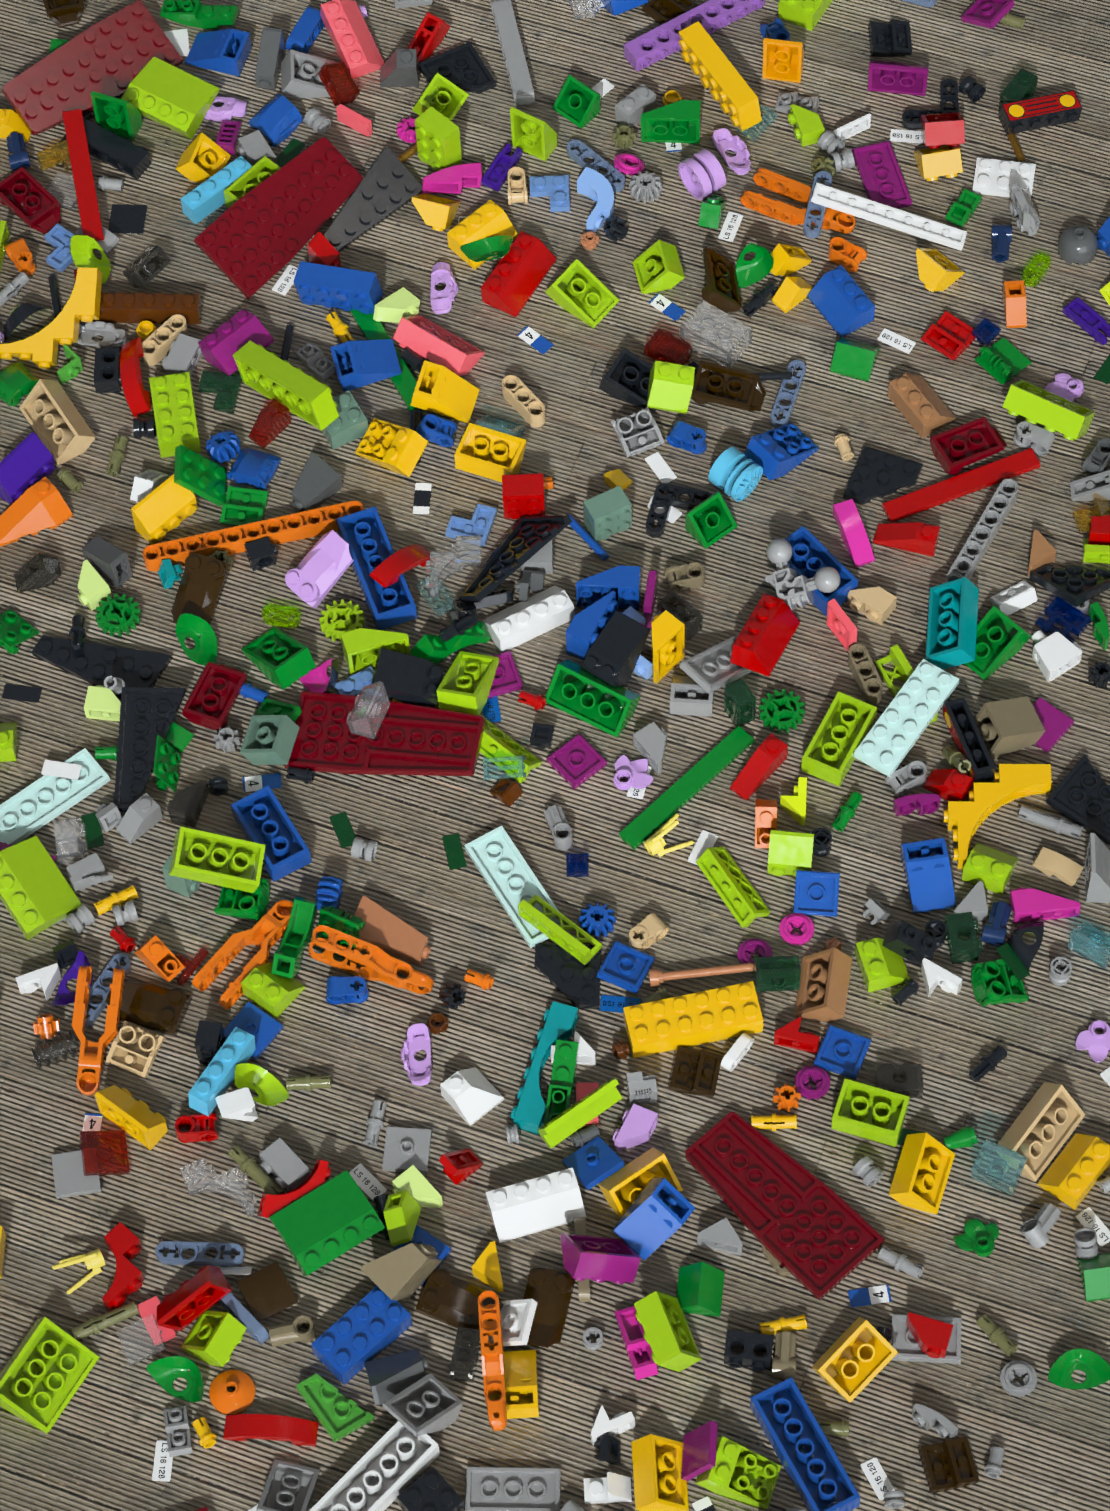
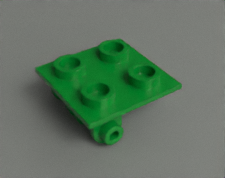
M1004 337L991 347L983 346L979 350L981 355L974 359L1001 385L1032 363Z
M12 609L0 614V647L7 650L9 654H16L19 651L18 644L40 634L36 628Z
M157 735L153 773L157 776L156 786L160 791H165L169 787L176 792L177 783L179 782L178 771L181 757L172 746L160 735Z
M325 906L324 909H320L319 925L331 927L359 939V931L363 930L365 926L362 918L351 916L350 913H347L344 917L345 911L336 909L333 906ZM321 931L318 932L317 938L327 940L328 935ZM339 940L336 943L346 948L349 947L348 942L345 940ZM353 944L351 950L354 951L356 945Z

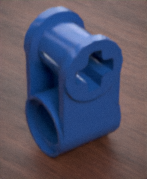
M775 18L773 22L766 25H760V32L763 38L790 41V34L779 18Z
M427 414L417 425L416 432L424 439L442 447H452L454 445V432L457 431L458 426L452 421L442 419L433 414Z
M676 421L666 438L671 446L697 455L704 453L707 448L705 442L706 432L683 421Z
M331 976L327 979L326 1001L330 1004L363 1003L369 997L366 981L361 976Z

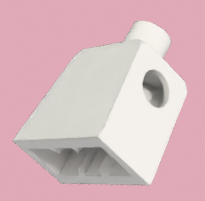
M1039 630L1032 636V640L1036 643L1033 647L1032 657L1048 683L1081 662L1082 651L1059 632H1054L1047 637Z

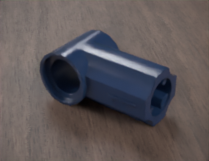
M17 132L10 133L6 139L11 171L18 170L21 167H31L28 151L25 149L23 134Z
M992 224L991 242L993 243L991 259L995 260L996 263H1003L1009 259L1013 225Z
M1001 901L993 902L988 923L986 922L984 926L982 942L998 946L1004 944L1011 906Z

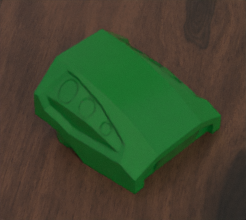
M20 362L8 366L0 372V399L9 407L18 405L22 396L29 395L39 379L31 374Z
M260 878L259 887L254 893L222 887L218 906L214 912L222 916H234L259 921L266 914L270 898V883L267 879Z
M1003 959L976 963L972 967L971 984L975 999L980 1005L1021 1003L1029 999V996L1026 995L1022 979L1018 980Z

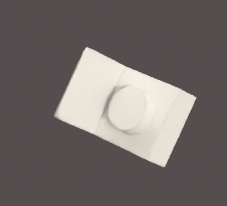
M926 958L922 960L921 973L928 997H930L937 985L945 992H952L955 995L959 993L962 987V978Z
M55 963L15 977L21 994L32 993L42 987L45 998L48 1001L61 978L58 964Z
M575 1031L574 1042H579L576 1064L596 1065V1052ZM551 1045V1063L554 1060L555 1045Z
M248 1087L215 1098L222 1118L253 1122L258 1118L255 1103Z
M601 1405L590 1434L592 1445L594 1446V1443L600 1441L601 1435L609 1434L614 1437L635 1428V1418L632 1412L618 1413L612 1420H609L603 1405Z
M607 1472V1477L583 1479L585 1504L632 1502L630 1477Z

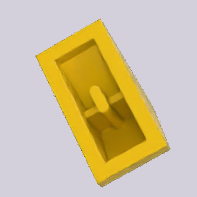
M787 276L772 298V303L786 314L803 301L813 287L801 277Z
M493 1241L489 1243L473 1264L472 1274L500 1293L504 1292L496 1244Z

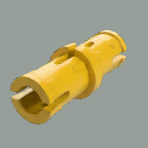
M332 312L334 317L330 313L327 315L326 320L334 329L335 336L339 337L342 343L356 341L350 334L349 327L346 323L342 322L337 312Z
M131 885L117 893H110V896L93 903L100 916L112 910L114 905L121 906L127 901L138 898V894L134 886Z
M771 1113V1116L751 1115V1126L755 1129H772V1131H776V1129H797L796 1115H776V1113Z
M805 1314L789 1318L782 1316L778 1320L760 1322L759 1329L761 1334L775 1335L782 1331L791 1332L807 1329Z

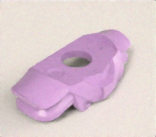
M215 97L204 118L206 120L222 121L231 120L232 116L243 117L246 114L247 101L232 97ZM218 101L224 103L221 107H215L213 104Z
M726 128L715 130L711 139L729 168L738 175L748 173L751 170V161L749 160L750 153L745 142L740 140L738 135L732 136ZM727 150L734 151L736 156L729 157L725 152Z
M438 262L434 264L431 272V308L435 314H445L452 308V302L455 301V296L458 293V284L455 281L450 265L445 262ZM438 283L446 284L445 289L441 291L436 290L435 286Z
M424 1023L413 1024L407 1030V1039H404L400 1055L404 1068L408 1071L411 1083L417 1086H424L430 1082L432 1073L430 1030ZM419 1050H424L427 1053L426 1058L422 1061H417L414 1057Z

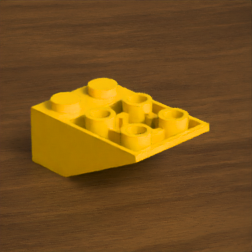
M424 360L413 393L411 406L469 423L480 389L446 367Z
M373 418L355 454L395 473L410 477L428 441L414 430Z
M536 1350L504 1351L507 1419L539 1417ZM499 1394L491 1395L492 1400H497L501 1397Z

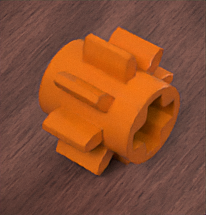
M51 1013L37 1016V1021L33 1022L34 1035L39 1034L40 1039L56 1037V1031H60L59 1018L54 1019Z
M784 1083L783 1087L775 1088L776 1095L773 1096V1102L778 1103V1110L784 1109L789 1113L793 1107L798 1108L799 1103L797 1100L801 1099V1093L795 1092V1085L791 1087Z

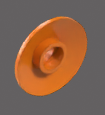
M228 1370L220 1373L212 1381L209 1389L210 1401L214 1408L227 1415H236L247 1410L253 1403L256 1393L253 1380L246 1373L239 1370ZM231 1386L236 1388L234 1392H228L227 1389Z

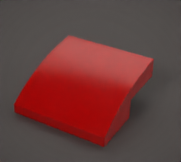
M945 311L937 323L930 326L921 338V341L954 361L971 345L979 333Z

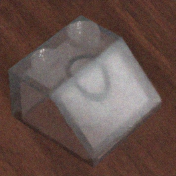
M379 681L364 686L361 693L356 696L355 706L347 716V724L351 733L375 739L390 706L383 682Z

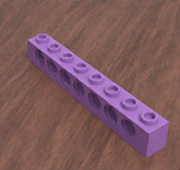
M709 0L625 43L624 57L636 72L647 68L658 60H663L666 56L681 50L678 44L680 40L679 31L699 21L707 33L711 35L716 30L728 26L739 18H744L747 14L761 9L765 6V0Z

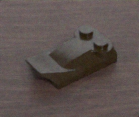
M43 0L47 16L59 28L79 24L84 10L83 0Z
M705 247L703 251L701 250L707 285L701 290L702 299L706 303H710L718 308L721 312H737L742 308L735 264L710 248Z
M701 360L694 380L691 398L698 404L711 402L748 411H761L766 392L760 383V375Z
M190 553L185 560V570L171 610L173 622L177 623L181 614L188 613L196 615L211 624L231 567L228 563L202 554Z
M124 979L120 1021H128L144 1028L176 1037L191 1003V995H187L178 988L170 990L133 979ZM111 990L106 998L108 1005H110Z
M533 1268L530 1270L523 1299H533L538 1303L527 1344L546 1348L553 1344L560 1345L576 1282L569 1274L546 1268Z
M435 1269L430 1274L420 1294L416 1312L480 1337L478 1297L486 1290L451 1276L444 1269ZM490 1297L485 1298L482 1301V1305L495 1304V1300ZM499 1300L500 1312H501V1309H502V1307H503L504 1304Z

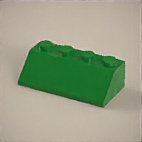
M568 659L558 663L545 697L546 703L618 738L633 716L641 695L625 687H613Z

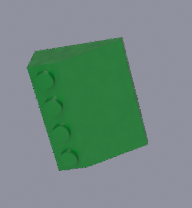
M347 1170L269 1217L303 1276H308L385 1228L376 1211Z

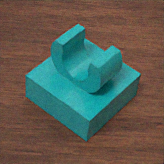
M170 559L162 560L158 570V575L164 589L172 588L174 581L181 579L179 573H183L181 565L172 566Z

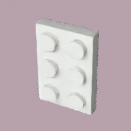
M977 157L972 192L975 194L1010 198L1011 183H1016L1031 198L1036 164Z

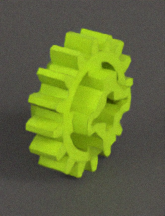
M341 599L340 604H337L334 600L333 606L326 605V611H321L319 622L321 632H325L326 638L331 636L333 642L338 638L340 643H342L341 633L350 629L363 628L365 618L363 610H360L358 604L353 606L351 600L346 604L344 599Z

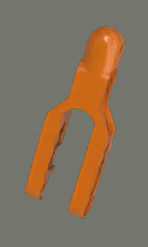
M759 168L756 171L753 180L760 187L808 205L811 194L810 186L765 168ZM744 191L740 197V202L749 209L792 226L804 224L807 208L799 209L752 191ZM827 207L822 229H831L842 234H849L855 228V218L853 215ZM812 210L810 212L815 216L821 214L819 210Z
M289 900L278 901L252 929L233 934L195 975L192 985L203 992L246 945L258 946L260 950L242 969L243 972L233 983L230 982L228 984V989L222 994L219 1002H217L224 1009H230L243 995L241 982L255 967L269 963L270 949L282 937L288 926L293 902Z
M319 925L313 930L312 941L308 949L309 955L313 959L352 975L361 976L365 980L381 981L416 994H426L432 991L434 980L431 976L413 969L410 964L391 957L378 946L325 925ZM321 931L325 932L328 935V939L317 938L316 934ZM339 940H345L348 942L349 947L346 948L336 943ZM316 944L324 948L325 951L318 954L314 952L312 947ZM353 944L356 945L354 951L351 950ZM362 949L367 950L365 955L360 953ZM333 954L342 955L345 957V960L338 962L334 960ZM356 964H362L363 967L357 969ZM404 973L407 977L400 978L397 974Z
M79 966L72 1028L81 1042L76 1083L80 1093L86 1096H91L99 1090L105 1048L118 1034L125 970L121 968H113V982L110 984L111 998L110 1005H107L104 1034L99 1038V1042H91L84 1035L92 967Z
M487 1290L478 1297L484 1396L488 1410L489 1425L493 1431H501L507 1425L502 1321L498 1295L493 1291ZM490 1297L495 1300V1304L482 1305V1301L485 1298ZM488 1336H493V1343L489 1342ZM492 1394L501 1395L497 1400L490 1399Z

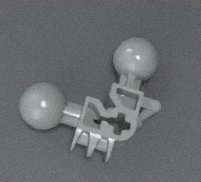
M774 539L767 546L766 555L769 561L776 564L777 571L773 572L772 575H767L765 581L775 588L777 596L787 601L792 610L796 609L797 604L801 608L805 607L806 601L813 605V590L818 589L821 592L830 593L838 588L840 585V575L835 568L830 566L820 568L815 576L810 579L803 575L797 576L796 570L790 568L788 564L793 551L790 543L784 539Z

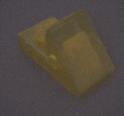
M67 140L37 153L39 166L43 171L61 163L66 173L69 171L71 162Z
M1094 498L1093 507L1074 511L1073 518L1079 532L1090 530L1092 516L1110 515V503Z

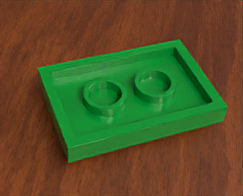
M183 445L177 446L175 448L174 482L219 507L225 503L226 469Z

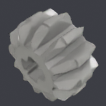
M647 170L643 174L638 172L637 176L633 175L629 183L631 197L635 198L637 202L642 200L644 204L647 201L653 203L654 199H659L662 191L660 177H656L655 172L649 174Z

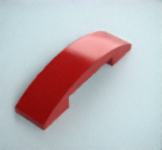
M140 337L124 344L120 354L121 383L128 406L136 418L151 410L149 392L143 389L139 358L144 355Z
M420 544L410 545L385 559L370 573V577L386 588L397 582L401 574L419 564L425 567L436 561L437 557Z
M271 1414L226 1416L223 1439L247 1441V1438L290 1441L293 1445L316 1446L319 1423L296 1417Z

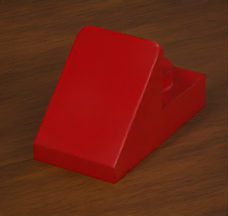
M802 1017L775 1031V1045L818 1053L820 1036H816L811 1032H800Z
M470 1148L445 1153L439 1159L440 1163L444 1166V1173L455 1185L460 1184L483 1165L482 1161Z

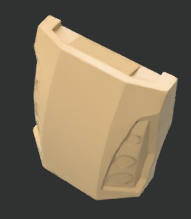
M124 1021L111 1045L105 1062L147 1078L157 1052L166 1037L137 1024Z

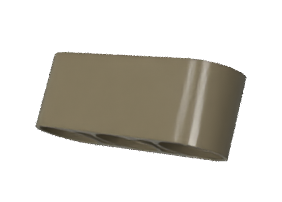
M854 644L848 651V666L865 702L876 705L882 700L883 683L866 647L862 644Z

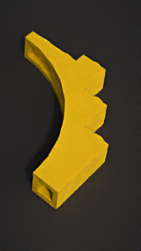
M78 267L76 282L71 296L58 316L40 332L26 339L8 344H0V359L12 360V357H19L20 360L25 361L32 359L42 369H50L51 366H57L58 344L70 346L72 343H78L80 319L82 322L87 323L99 320L102 272L98 268Z
M999 764L998 772L994 774V783H973V791H969L968 801H948L947 809H943V822H947V831H952V841L957 844V848H953V861H957V869H963L967 861L971 840L979 826L989 815L1001 806L1016 799L1030 795L1050 793L1052 784L1051 764Z

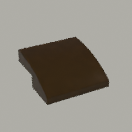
M651 0L643 5L642 11L662 25L698 5L692 0Z
M677 1046L667 1089L692 1095L713 1097L723 1055L704 1049L697 1052Z
M278 1262L236 1282L253 1317L258 1322L298 1303Z
M967 1437L946 1439L943 1443L924 1445L918 1449L930 1494L969 1486L980 1481Z

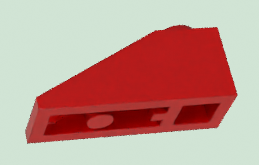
M427 12L407 49H416L418 63L427 60L442 43L451 26Z
M921 522L878 524L873 543L934 557L939 541L940 527Z
M770 734L756 749L730 789L747 801L787 759L788 745L773 734Z

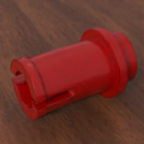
M522 690L519 694L518 702L532 706L538 711L539 709H544L546 698L542 694L538 696Z
M116 926L118 932L113 928L110 936L120 945V950L126 953L133 951L136 947L135 939L129 937L121 926Z

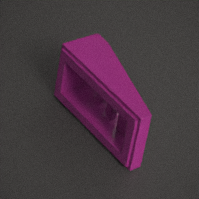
M222 120L215 143L229 154L235 155L242 122Z

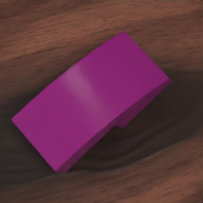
M937 794L904 796L894 800L893 811L896 817L911 814L915 809L920 816L932 814L939 809L941 798Z

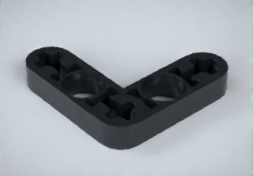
M945 79L941 82L940 110L905 111L902 115L903 127L909 130H921V122H919L921 115L959 112L957 82L952 79ZM947 87H950L951 94L947 95ZM953 102L955 105L952 107H947L944 105V103Z
M669 483L658 485L646 521L647 535L652 538H658L663 535L671 506L692 510L712 494L708 491ZM664 491L668 492L666 496L662 495ZM687 494L691 498L688 501H682L679 497ZM657 507H663L666 511L658 514L654 510ZM655 520H657L658 527L656 528V530H653L652 528L655 525Z
M506 588L492 591L478 603H463L461 598L453 600L454 611L459 620L470 614H474L478 618L476 609L509 603L514 600L512 589Z

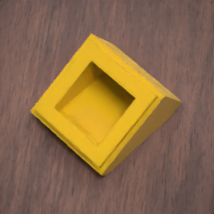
M620 469L604 474V482L611 489L620 485L624 490L633 483Z

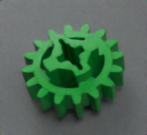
M115 593L114 598L108 595L107 601L101 600V607H96L97 614H95L98 627L102 628L103 633L109 631L112 637L115 633H118L119 637L122 636V632L130 634L129 629L135 630V623H140L139 616H141L138 602H134L132 596L127 599L126 594L118 597V594Z
M775 689L774 695L767 693L766 699H761L759 719L763 720L764 727L770 725V731L776 728L778 733H781L782 729L789 733L790 727L796 730L797 723H803V717H805L804 702H800V696L794 697V691L787 694L786 689H783L782 693Z

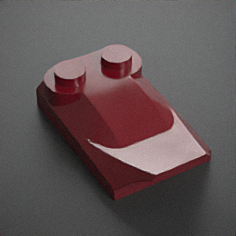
M23 167L0 182V204L7 206L30 228L46 234L57 223H61L60 202Z
M985 417L930 438V445L934 456L943 470L953 475L960 473L963 467L998 453L1007 446L997 429L991 426Z
M208 662L182 710L183 716L194 724L212 730L224 728L228 722L227 717L247 679V674L222 664L217 665Z

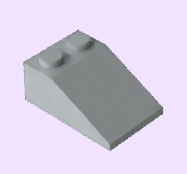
M290 49L281 62L282 94L297 98L343 97V64Z
M1090 833L1084 863L1086 902L1110 903V850L1095 833Z
M429 1373L384 1402L382 1407L411 1433L419 1436L442 1431L454 1423L458 1418L463 1402Z
M275 1459L256 1511H309L320 1470Z

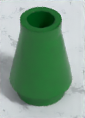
M964 1126L954 1133L943 1137L945 1145L949 1150L973 1147V1144L978 1143L973 1126Z

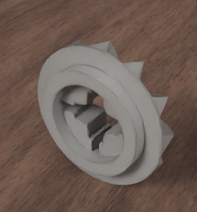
M1012 1361L1006 1364L1000 1374L1002 1389H1005L1009 1395L1018 1396L1019 1398L1025 1395L1029 1396L1037 1385L1035 1369L1024 1361ZM1014 1373L1018 1377L1025 1376L1022 1381L1023 1386L1018 1382H1013L1015 1378Z

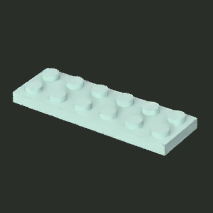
M923 659L855 750L854 757L891 777L957 687L959 678Z
M86 748L82 749L65 761V763L82 765L78 780L44 775L0 805V842L10 845L18 844L110 781V777Z
M501 825L464 845L466 852L528 946L532 948L535 944H540L549 939L518 915V904L523 899L528 902L536 894L557 911L559 910L503 826ZM535 903L533 907L543 913V907ZM556 917L549 918L558 926H560L559 919H557Z

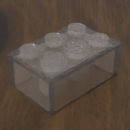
M702 300L680 326V341L722 366L731 368L752 343L753 328Z

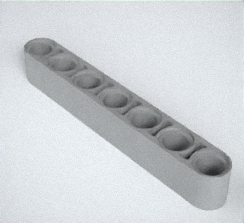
M511 0L491 1L492 14L515 106L534 104V90Z
M1005 479L1000 483L947 573L944 583L966 577L968 580L972 578L1017 500L1018 483L1015 480Z

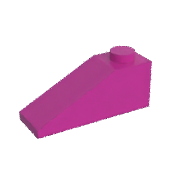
M1017 888L1010 892L1009 902L1014 924L1079 916L1080 902L1033 888Z

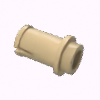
M846 434L835 436L834 445L838 447L841 459L843 461L852 459L854 454L849 444V437Z

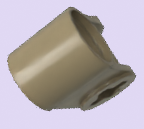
M698 562L671 566L664 571V576L669 584L667 587L668 591L673 594L701 588L705 583L704 567Z

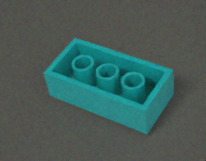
M966 577L930 588L925 660L942 670L975 661L979 588Z

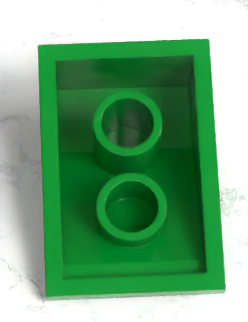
M92 91L91 98L96 123L108 131L115 132L122 138L134 141L143 124L141 111L128 101Z
M680 100L641 114V142L700 144L701 101Z
M993 606L977 625L975 661L965 663V665L983 680H986L1017 654L1030 639L1031 635L1001 610Z
M276 627L271 628L241 649L242 653L273 684L283 690L316 667L308 647Z

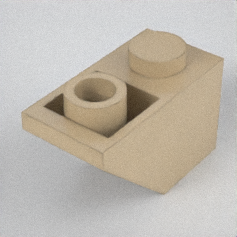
M880 586L856 589L848 592L847 604L852 610L864 614L870 621L882 625L895 610L897 597Z

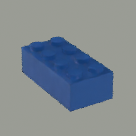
M300 261L293 281L301 302L307 305L315 304L325 308L334 307L344 311H351L353 309L363 314H374L375 305L381 301L383 296L377 275L373 272Z
M804 526L784 539L790 543L793 549L792 557L788 564L790 568L796 570L797 576L803 575L810 579L815 576L817 570L828 566L838 571L840 585L835 591L830 593H824L818 589L812 591L814 605L825 616L827 615L828 601L835 599L839 605H842L847 601L848 592L858 588V580Z
M269 785L231 804L233 817L247 840L266 845L263 866L273 882L312 863L310 850Z
M376 1286L311 1344L313 1354L345 1385L365 1367L364 1362L372 1361L412 1325L411 1314L398 1301L391 1300Z

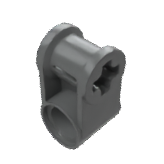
M1103 438L1098 441L1091 454L1085 459L1082 471H1089L1093 474L1107 471L1110 465V439Z

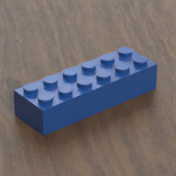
M376 506L337 518L339 536L349 544L350 556L354 559L351 566L377 630H383L417 619L416 605L403 574L400 575L397 582L386 588L370 577V573L379 564L394 554Z
M790 1377L751 1397L750 1408L808 1511H851L859 1507L860 1496L793 1378Z

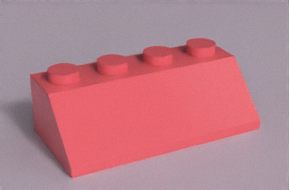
M332 0L321 4L320 16L349 79L352 80L379 70L384 61L356 1Z
M422 315L402 317L393 337L402 348H409L420 358H426L432 363L442 365L458 376L467 375L485 353Z

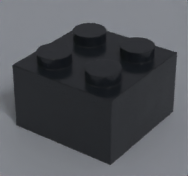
M434 1467L429 1469L397 1496L398 1505L403 1511L465 1510L463 1499Z

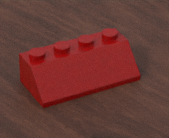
M521 231L510 246L509 252L502 257L482 285V302L517 317L557 261L556 257L538 238Z
M766 593L762 595L733 644L730 663L768 677L771 675L800 625V621L784 600Z

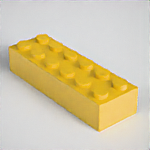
M699 21L679 31L680 40L678 44L682 49L680 54L683 61L691 65L690 68L693 74L700 77L703 87L710 90L713 100H718L723 113H728L733 126H738L743 132L761 122L758 97Z
M753 981L623 1007V1019L633 1058L675 1050L677 1046L686 1048L739 1037L743 1033L749 1035L763 1032V1016Z

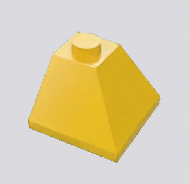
M200 133L182 153L176 170L190 181L203 183L226 167L231 155L204 133Z
M422 193L412 197V202L426 225L432 226V229L436 231H444V229L451 227L460 205L459 201Z
M918 248L916 250L919 280L931 292L944 291L965 273L937 249Z

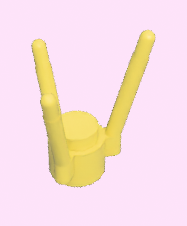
M678 813L643 842L651 856L657 854L661 857L666 853L694 844V841L691 840L664 849L666 843L662 837L679 824V821L676 820L679 817Z
M99 1248L86 1254L60 1260L59 1264L52 1266L55 1270L84 1261L87 1270L92 1269L88 1275L68 1289L67 1294H71L93 1276L102 1272L100 1267L106 1264Z

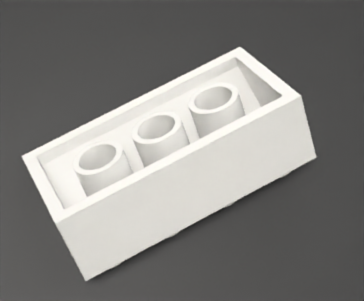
M552 586L529 597L527 601H521L481 621L487 627V631L500 653H503L571 621L575 616V609L565 590Z
M573 1167L485 1192L487 1206L499 1243L574 1222V1218H586Z

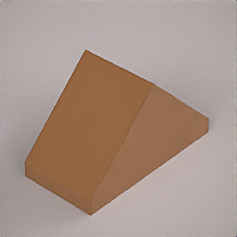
M1038 530L1033 532L1028 576H1030L1031 571L1038 567L1055 562V548Z

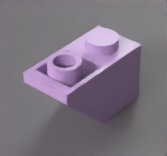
M633 1103L631 1109H627L622 1118L624 1123L621 1129L617 1128L612 1140L615 1143V1150L619 1152L649 1142L658 1124V1113Z

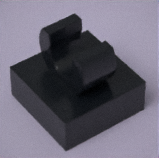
M533 723L530 745L546 749V747L551 748L555 730L554 725Z
M73 940L52 948L61 969L73 965L78 954Z
M609 1434L601 1435L600 1441L594 1443V1447L600 1449V1454L594 1455V1458L599 1461H606L612 1465L620 1464L621 1441Z

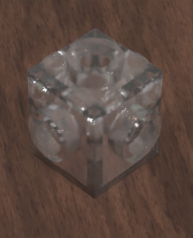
M601 0L568 1L575 19H583L585 17L590 19L597 15L596 12L602 10L600 6Z

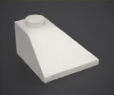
M476 1067L457 1071L440 1084L441 1096L469 1126L473 1125L504 1100V1097Z

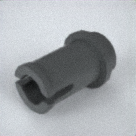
M592 1124L587 1128L574 1132L570 1135V1139L574 1147L579 1146L581 1148L584 1143L598 1136L600 1137V1132L597 1126Z

